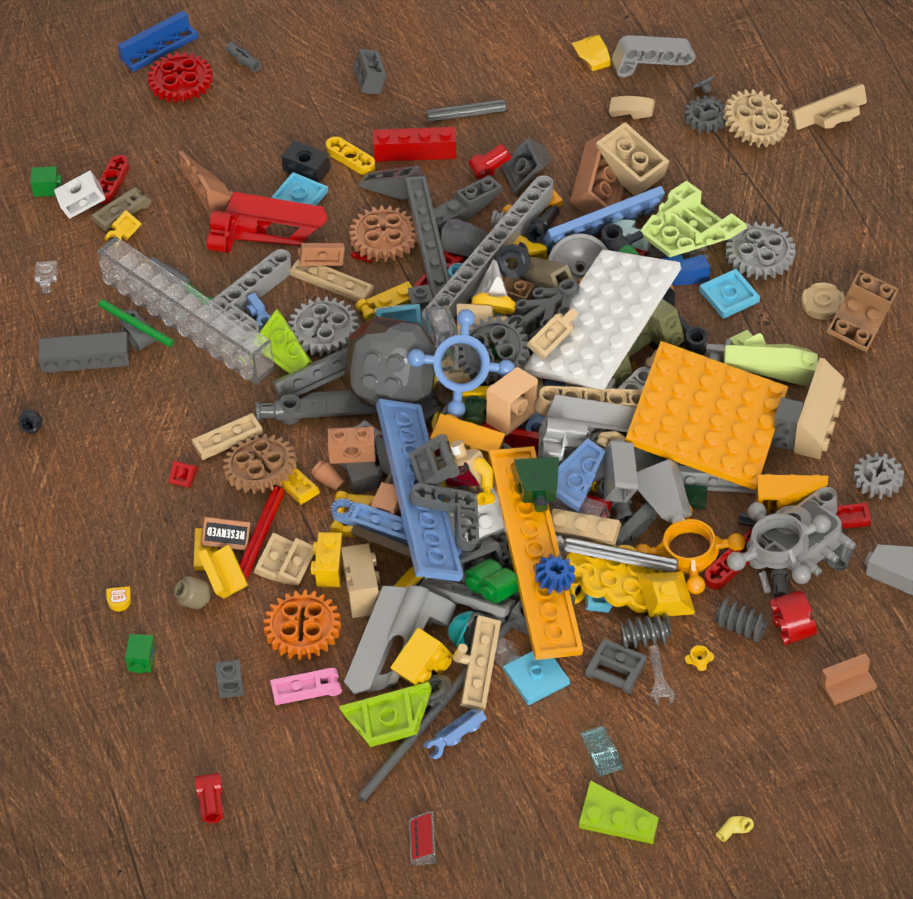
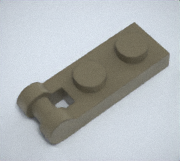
M132 188L94 213L92 220L106 232L112 228V224L125 210L132 215L141 208H148L151 204V199L146 195H142V191L138 188Z

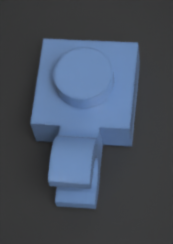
M252 293L247 296L248 305L246 309L250 317L256 319L261 331L263 323H267L271 315L265 311V306L258 296Z

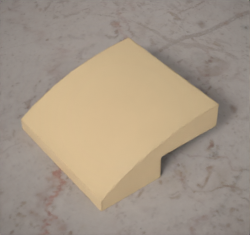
M272 533L254 573L273 581L299 586L313 557V545L298 538H295L293 542Z

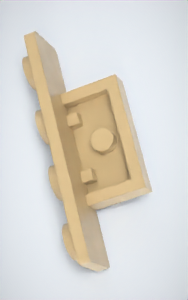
M858 84L794 109L792 115L795 129L799 130L812 124L829 129L835 127L837 123L851 121L853 117L860 115L858 106L867 103L864 85Z

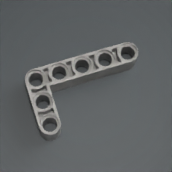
M285 249L274 251L212 299L209 303L212 323L244 347L254 348L251 344L260 331L258 323L243 312L248 305L247 296L255 293L260 299L287 278L292 267L290 253Z

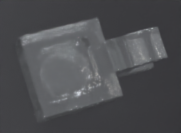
M57 261L36 262L35 281L42 286V294L51 293V282H57L58 279Z

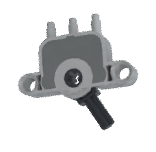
M831 487L818 489L796 506H785L777 512L772 511V514L791 515L807 525L811 524L817 515H825L830 519L831 527L826 533L814 532L808 535L809 550L806 556L799 562L800 565L807 566L811 573L815 575L822 573V570L816 564L824 557L833 562L839 560V556L835 554L834 550L841 544L850 549L856 547V543L842 533L841 520L835 515L838 510L837 494ZM743 512L739 514V525L754 527L758 522L752 520L748 513ZM774 528L765 532L760 537L758 544L765 550L781 552L794 547L800 538L790 529ZM754 559L749 561V565L755 569L765 568V566L759 564Z

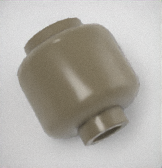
M186 576L178 581L174 589L177 602L181 606L191 609L204 607L211 597L208 583L192 576Z

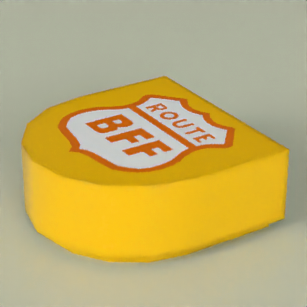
M130 586L106 589L107 602L111 610L120 612L130 606Z

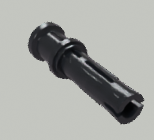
M549 205L540 218L534 219L526 229L525 234L530 242L539 243L543 240L547 230L550 229L551 223L560 213L556 205L553 208L552 205Z

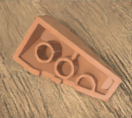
M179 151L180 167L208 216L211 217L214 210L225 211L233 192L228 191L223 182L186 153Z

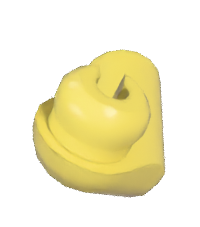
M730 817L718 830L716 836L722 842H726L733 833H747L752 830L754 822L750 817Z

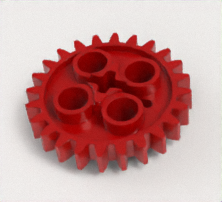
M185 51L182 55H179L178 52L175 53V56L168 54L167 59L160 57L161 62L155 61V66H150V71L148 72L147 80L150 91H153L154 96L159 95V100L166 98L167 103L171 99L174 100V104L178 100L185 103V99H189L192 102V97L200 98V93L206 94V89H210V83H213L212 69L210 64H207V60H201V55L194 57V53L187 56Z

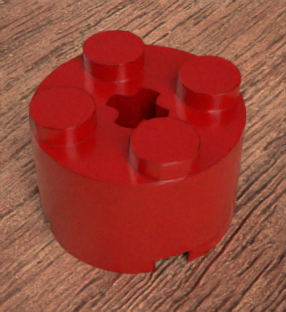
M794 591L769 600L770 608L773 612L771 618L774 626L780 627L782 631L779 632L784 646L817 635L815 619L812 620L810 612L812 610L803 591Z

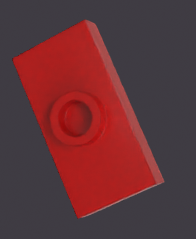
M867 503L837 506L838 510L835 515L840 518L842 529L871 526V517Z

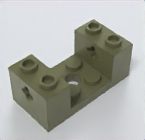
M661 299L612 378H615L616 389L633 374L629 357L649 344L651 340L658 346L661 341L674 346H679L685 341L677 309L665 300Z

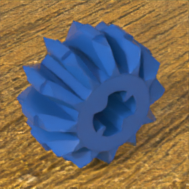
M551 553L548 555V558L542 557L539 564L535 567V582L540 583V590L547 588L548 594L555 591L559 595L562 593V590L568 591L571 584L575 580V566L569 565L570 558L563 560L561 554L555 558Z

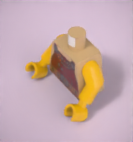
M462 440L452 442L450 444L451 455L454 464L458 465L460 473L457 477L447 478L440 483L441 487L478 494V505L494 503L495 495L490 492L494 484L493 468L486 462L481 451L466 450ZM442 461L440 469L445 467L444 461Z

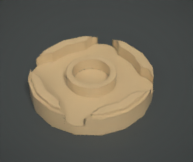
M825 282L815 283L803 291L801 298L802 309L813 318L820 320L832 319L841 307L845 296L833 284Z

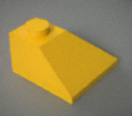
M683 571L638 575L650 618L654 617V615L663 617V614L666 613L668 616L692 615L695 613Z

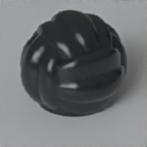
M26 409L21 413L18 425L24 432L35 434L42 426L43 418L36 411Z

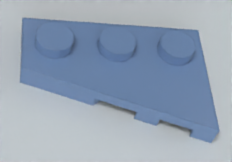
M588 438L558 467L556 497L578 513L606 452Z

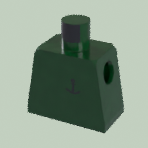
M559 457L514 459L512 474L521 501L523 503H533L536 512L547 511L548 502L555 501Z

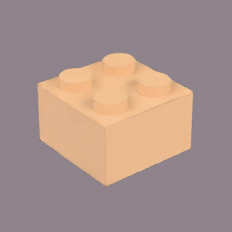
M516 367L495 384L490 385L486 392V423L508 435L537 413L535 406L537 402L538 379Z

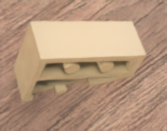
M369 543L341 547L352 618L370 616L381 590H378V585H380L379 572L374 571V566H377L375 552L370 551Z

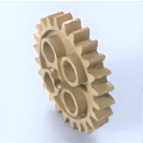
M745 89L743 94L740 91H737L736 96L732 94L723 110V113H725L723 119L726 120L725 126H731L729 132H736L734 137L741 136V142L748 140L750 146L755 142L757 147H760L761 143L768 147L769 143L775 145L776 141L780 142L787 132L789 117L785 116L787 111L781 110L783 105L776 104L777 99L770 100V94L765 97L762 91L756 94L754 89H752L751 93Z

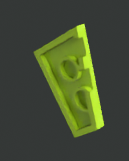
M276 309L251 345L290 374L313 362L282 313Z

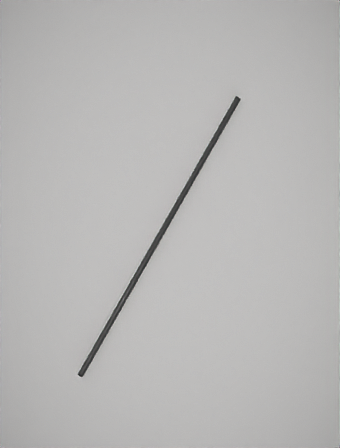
M510 615L500 626L497 644L512 627L508 622ZM467 666L453 681V690L450 692V697L444 698L443 703L438 702L434 707H431L422 718L418 734L404 739L357 795L359 800L365 802L464 685Z

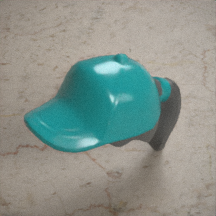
M474 611L463 612L457 615L450 623L448 635L450 640L457 645V648L460 644H465L469 650L471 648L475 620L478 615L499 620L501 624L505 622V618L495 617L485 611H477L475 613Z

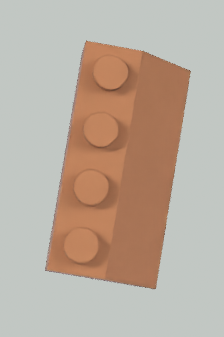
M601 133L585 143L570 202L584 214H590L621 201L624 186L596 147V142L605 137V133Z

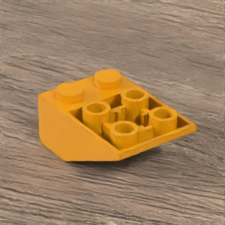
M794 474L758 475L755 502L762 503L766 507V516L771 515L772 511L777 512L785 506H796L818 489L827 487L828 476Z

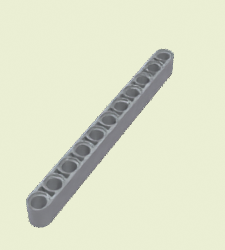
M545 175L539 176L531 183L423 310L422 327L429 336H437L444 330L457 314V304H465L475 293L491 262L495 260L498 251L507 244H513L520 235L522 236L534 219L552 201V178Z

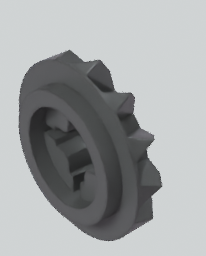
M431 676L428 682L432 686L431 692L433 693L430 694L427 706L430 704L434 707L436 703H443L444 698L450 697L453 687L451 680L447 676Z

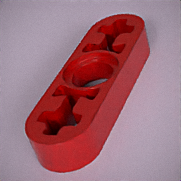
M116 155L110 159L99 180L106 198L100 204H108L114 200L130 169L126 156ZM110 177L117 178V180L113 182L107 181V179Z

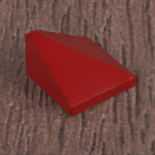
M173 461L168 483L190 488L199 467Z

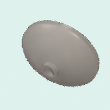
M573 234L563 238L553 247L548 260L568 264L572 277L577 282L586 275L602 249H608L599 239L591 235ZM581 265L584 267V270L578 272L576 267Z

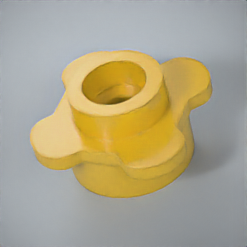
M701 645L694 646L690 651V655L685 657L686 663L696 666L699 671L706 670V665L714 660V654Z

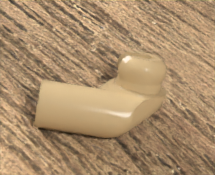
M617 431L601 432L597 436L596 445L604 449L610 441L614 439L625 440L626 437Z

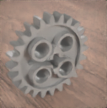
M754 222L752 227L746 223V229L726 242L728 264H733V270L739 268L740 274L747 272V278L752 274L755 275L756 280L759 278V275H762L764 280L767 279V275L775 278L776 272L783 275V269L788 271L789 265H793V259H795L796 250L793 237H788V232L782 233V227L774 229L773 223L769 227L766 226V222H763L762 226Z
M326 296L324 301H321L317 297L316 302L313 303L309 299V305L301 303V309H294L295 314L290 315L291 321H288V324L306 352L310 350L311 356L316 352H319L320 357H322L324 352H327L329 356L331 351L338 352L339 348H346L349 335L359 328L356 311L351 310V305L345 306L344 300L337 303V298L329 301Z

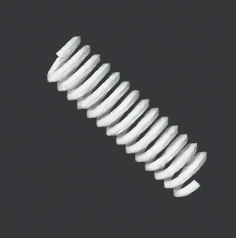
M763 571L759 573L764 593H769L771 591L766 572Z

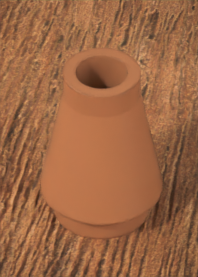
M323 460L318 462L311 472L314 480L334 489L336 492L340 491L346 483L332 465Z

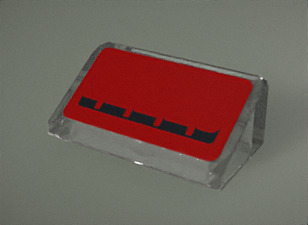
M429 811L409 818L411 865L436 864L434 812Z

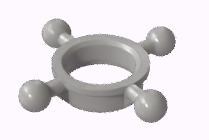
M752 503L748 508V515L752 520L758 522L752 529L749 549L745 553H731L727 558L728 567L731 570L739 571L744 568L746 562L754 559L759 564L768 568L782 569L791 567L793 580L798 584L807 583L811 578V571L807 566L800 565L799 562L806 556L809 550L808 535L814 532L826 533L831 527L830 519L825 515H817L812 520V523L807 525L788 514L779 513L766 516L767 510L762 503ZM774 528L790 529L800 538L794 547L781 552L765 550L758 544L760 537L765 532Z

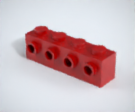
M455 127L373 130L375 162L457 159Z

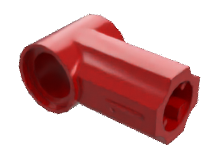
M501 143L485 155L478 154L473 156L469 161V166L477 180H480L488 175L492 177L494 170L510 160L512 156L503 143Z
M220 772L195 776L202 821L209 824L218 823L221 819H224Z

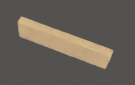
M299 258L289 270L290 275L356 302L363 298L368 299L374 291V285L327 266H300Z

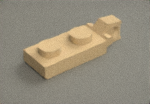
M571 308L564 316L561 313L556 314L528 342L527 346L544 360L572 332L575 327L572 322L579 313Z

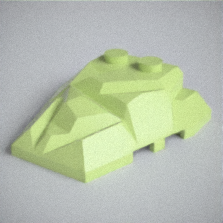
M685 181L671 190L668 194V200L665 203H661L658 213L652 215L640 231L643 233V238L668 257H672L730 239L746 229L747 224L732 213L724 219L719 218L701 204L702 191L688 181Z

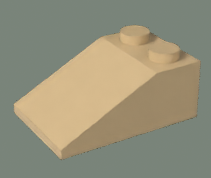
M626 122L596 142V147L620 183L634 196L643 193L666 174L669 160Z

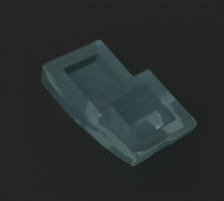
M604 726L581 733L582 742L588 750L591 763L599 776L623 769L618 753Z

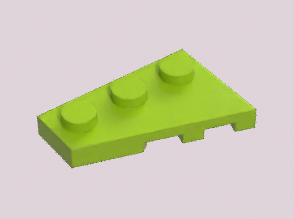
M590 780L579 821V828L653 844L659 817Z

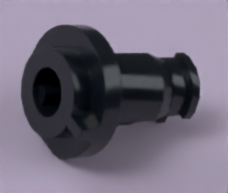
M519 242L518 245L507 244L503 246L495 258L501 274L510 279L522 277L530 267L529 251L523 242Z

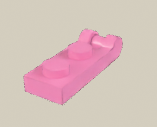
M328 668L270 680L275 705L324 695H339L342 692L341 684L337 682L339 678L337 669ZM321 681H326L328 683L321 684Z

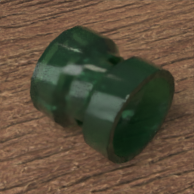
M477 395L467 396L464 399L466 411L463 414V421L479 426L483 425L486 416L484 413L487 403L486 399Z

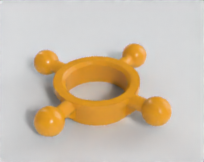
M689 516L684 521L675 522L670 525L658 546L650 548L647 544H639L635 547L639 552L676 559L678 561L676 572L683 571V574H689L690 576L686 583L688 591L692 594H700L705 589V581L699 576V573L707 570L717 560L719 549L731 548L735 552L737 550L741 551L745 547L746 541L739 533L731 534L728 539H721L714 534L709 525L700 520L690 519L691 516ZM696 533L705 537L710 547L701 556L684 558L675 555L670 550L669 544L680 534Z

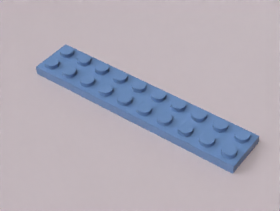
M379 399L376 408L415 575L417 577L460 582L463 572L448 512L417 507L409 500L410 491L415 484H418V480L408 453L430 441L422 407L419 404ZM438 496L440 501L445 502L444 496Z

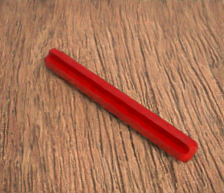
M274 486V490H271L239 563L246 580L284 496V489L282 487Z

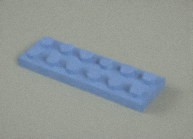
M662 186L548 229L541 244L546 246L547 252L552 251L553 247L567 236L587 234L595 237L602 231L603 227L619 220L635 221L638 216L643 214L645 216L651 215L656 212V208L661 203L665 192Z

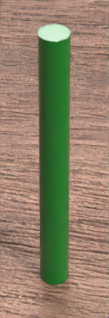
M101 299L98 306L169 348L173 346L174 340L106 300Z

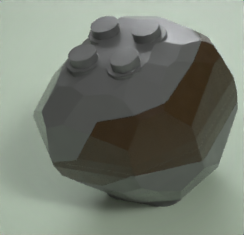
M374 316L348 337L344 382L362 404L376 406L379 399L417 404L433 392L435 372L431 364H423L420 367L411 366L407 361L408 353L413 349H419L425 355L434 356L438 347L419 323Z

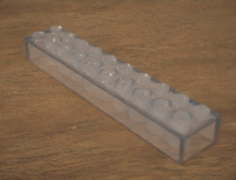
M115 236L97 251L102 279L107 285H112L122 295L131 298L136 305H141L147 309L152 316H157L167 326H172L183 337H188L196 346L208 351L213 358L220 359L228 368L239 372L244 379L250 380L257 385L275 369L271 340Z

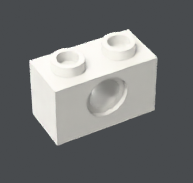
M91 170L54 190L61 209L69 219L106 199L100 182Z

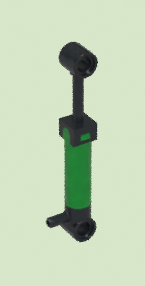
M608 224L603 227L602 243L609 251L639 255L631 244L643 238L641 231L625 237L622 227L617 224ZM669 287L662 299L675 306V292ZM678 313L686 339L685 350L693 351L703 356L706 353L708 341L707 331L702 327L690 328Z

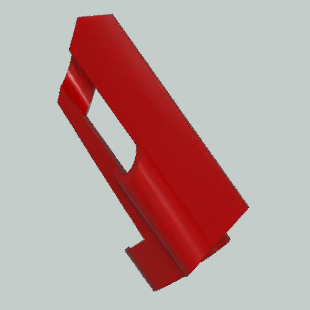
M233 192L226 210H214L211 214V232L207 238V250L229 254L234 240L301 246V243H304L314 231L318 230L328 221V217L323 206ZM271 223L300 227L290 238L266 233Z

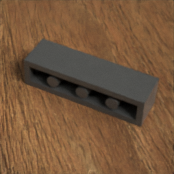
M127 332L39 339L42 373L130 366V346Z

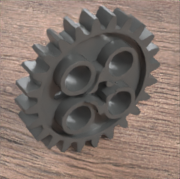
M489 316L488 322H484L481 318L480 325L473 323V329H469V336L476 338L485 346L490 362L496 363L486 335H490L500 361L510 360L515 368L518 367L522 369L520 364L527 365L526 357H530L528 350L530 348L527 346L528 337L527 334H524L522 327L518 328L516 321L510 324V320L507 317L502 322L500 316L497 317L496 321H493L492 317ZM504 335L503 338L496 339L498 336ZM459 343L457 344L459 349L457 356L460 359L458 361L460 366L463 367L464 373H469L470 379H473L477 376L480 369L479 356L472 347ZM508 353H511V354H512V355L509 356V357H504V355H506V354H508ZM489 371L485 381L489 385L491 380H494L496 383L503 377L498 372Z

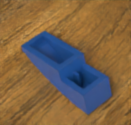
M681 254L662 258L664 260L680 262L681 270L672 282V285H689L709 281L710 265L705 255L685 260Z

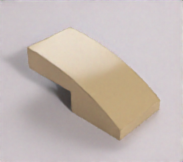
M640 96L612 97L609 113L611 117L631 114L633 120L651 117L655 101L654 99Z

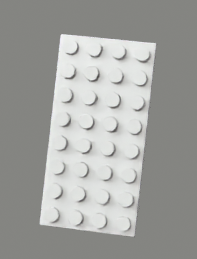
M602 249L580 282L579 294L572 298L570 308L579 313L572 322L575 326L572 332L544 360L533 353L523 370L534 377L604 390L681 270L680 262Z

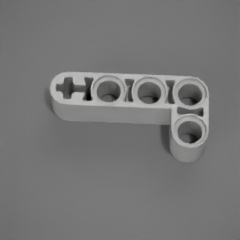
M628 35L619 40L612 56V62L618 76L624 78L633 74L638 63L689 65L695 60L696 56L689 40L684 38Z

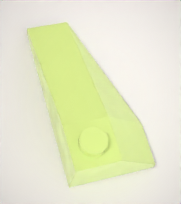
M790 344L726 345L724 347V364L747 372L807 387L813 379L818 364V354L809 349Z

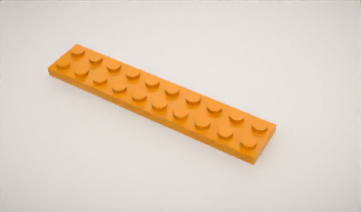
M533 446L489 450L488 459L494 471L493 481L514 572L517 575V585L535 660L582 655L583 646L569 590H562V593L559 595L555 591L548 594L547 588L540 590V583L535 582V567L539 564L542 557L548 558V555L551 553L555 558L560 555L549 506L545 512H536L533 503H523L512 474L514 459L537 458L535 448Z

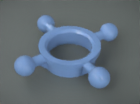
M463 309L457 315V321L461 325L460 335L444 340L436 349L434 356L425 355L419 349L411 350L407 356L408 363L413 367H420L423 364L433 365L435 375L440 383L454 391L453 400L448 404L447 411L457 418L465 413V405L462 402L463 392L480 386L486 379L489 371L498 372L501 377H504L515 369L513 362L510 360H502L499 363L490 362L485 346L476 338L469 336L470 326L475 322V315L469 309ZM453 344H466L472 347L479 356V372L468 383L458 384L452 382L443 373L441 367L442 356L446 349Z

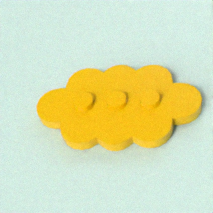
M630 545L618 546L619 548L637 551ZM568 552L565 560L570 558L569 565L575 566L574 574L581 577L580 585L587 595L595 598L604 597L609 604L616 607L628 605L635 612H648L638 575L663 573L662 570Z

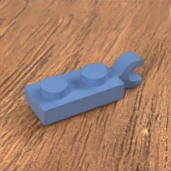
M472 708L436 733L434 735L435 738L427 740L423 744L424 748L428 749L433 745L435 746L434 753L429 755L431 759L440 758L445 745H456L462 740L461 737L480 728V723L487 718L482 710Z

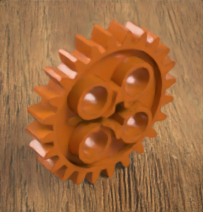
M295 590L293 597L286 593L284 601L277 598V605L271 604V611L265 613L266 619L263 622L267 643H272L273 650L279 649L281 656L288 652L289 659L294 654L298 656V660H301L303 655L311 659V653H315L319 657L321 649L328 652V644L335 645L334 638H339L341 618L337 606H333L331 599L325 601L324 594L317 597L316 591H313L311 595H307V590H304L302 595H299ZM305 608V621L303 622V640L299 641L300 629L302 626L301 613L302 609Z

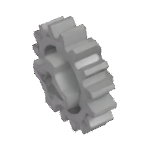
M875 453L874 457L866 454L865 460L860 458L858 464H855L853 481H856V488L862 487L861 493L869 492L871 498L874 494H877L879 499H882L883 494L891 497L892 491L898 493L899 487H902L904 471L901 470V463L895 464L896 458L894 457L890 460L887 459V454H884L883 457H879L878 453Z

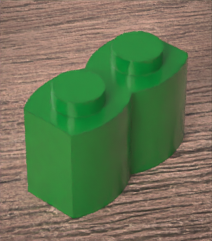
M486 559L465 571L467 587L478 594H482L485 599L493 603H499L519 592L517 575L510 569L502 568L492 559Z

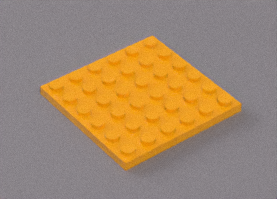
M661 341L625 441L633 443L636 448L756 490L757 477L762 473L775 431L774 422L781 397L785 398L788 386Z

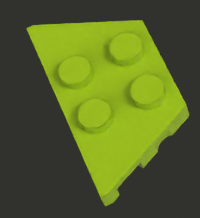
M425 682L339 707L367 744L373 747L418 734L432 686L429 682Z

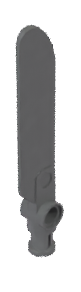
M350 390L314 392L303 399L288 394L282 396L280 400H274L273 403L256 402L257 421L275 418L276 421L281 420L289 425L297 423L300 418L378 414L376 406L362 404Z

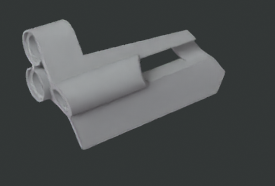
M555 394L539 429L538 458L559 457V464H562L564 448L577 449L587 438L596 444V441L590 438L591 432L596 428L628 432L637 407Z
M383 586L344 683L354 694L365 691L376 693L389 688L391 685H395L400 676L394 671L380 675L395 636L400 635L404 638V648L417 628L423 630L426 623L429 625L434 623L447 626L448 628L456 605L452 601L430 592L425 587Z

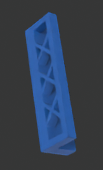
M183 10L118 44L120 60L132 72H135L160 57L199 38L198 32L189 25L188 14ZM185 31H188L190 33L187 36H180V34L184 33ZM167 41H174L170 45H163ZM149 50H157L153 54L147 53ZM134 58L141 59L134 64L131 62Z

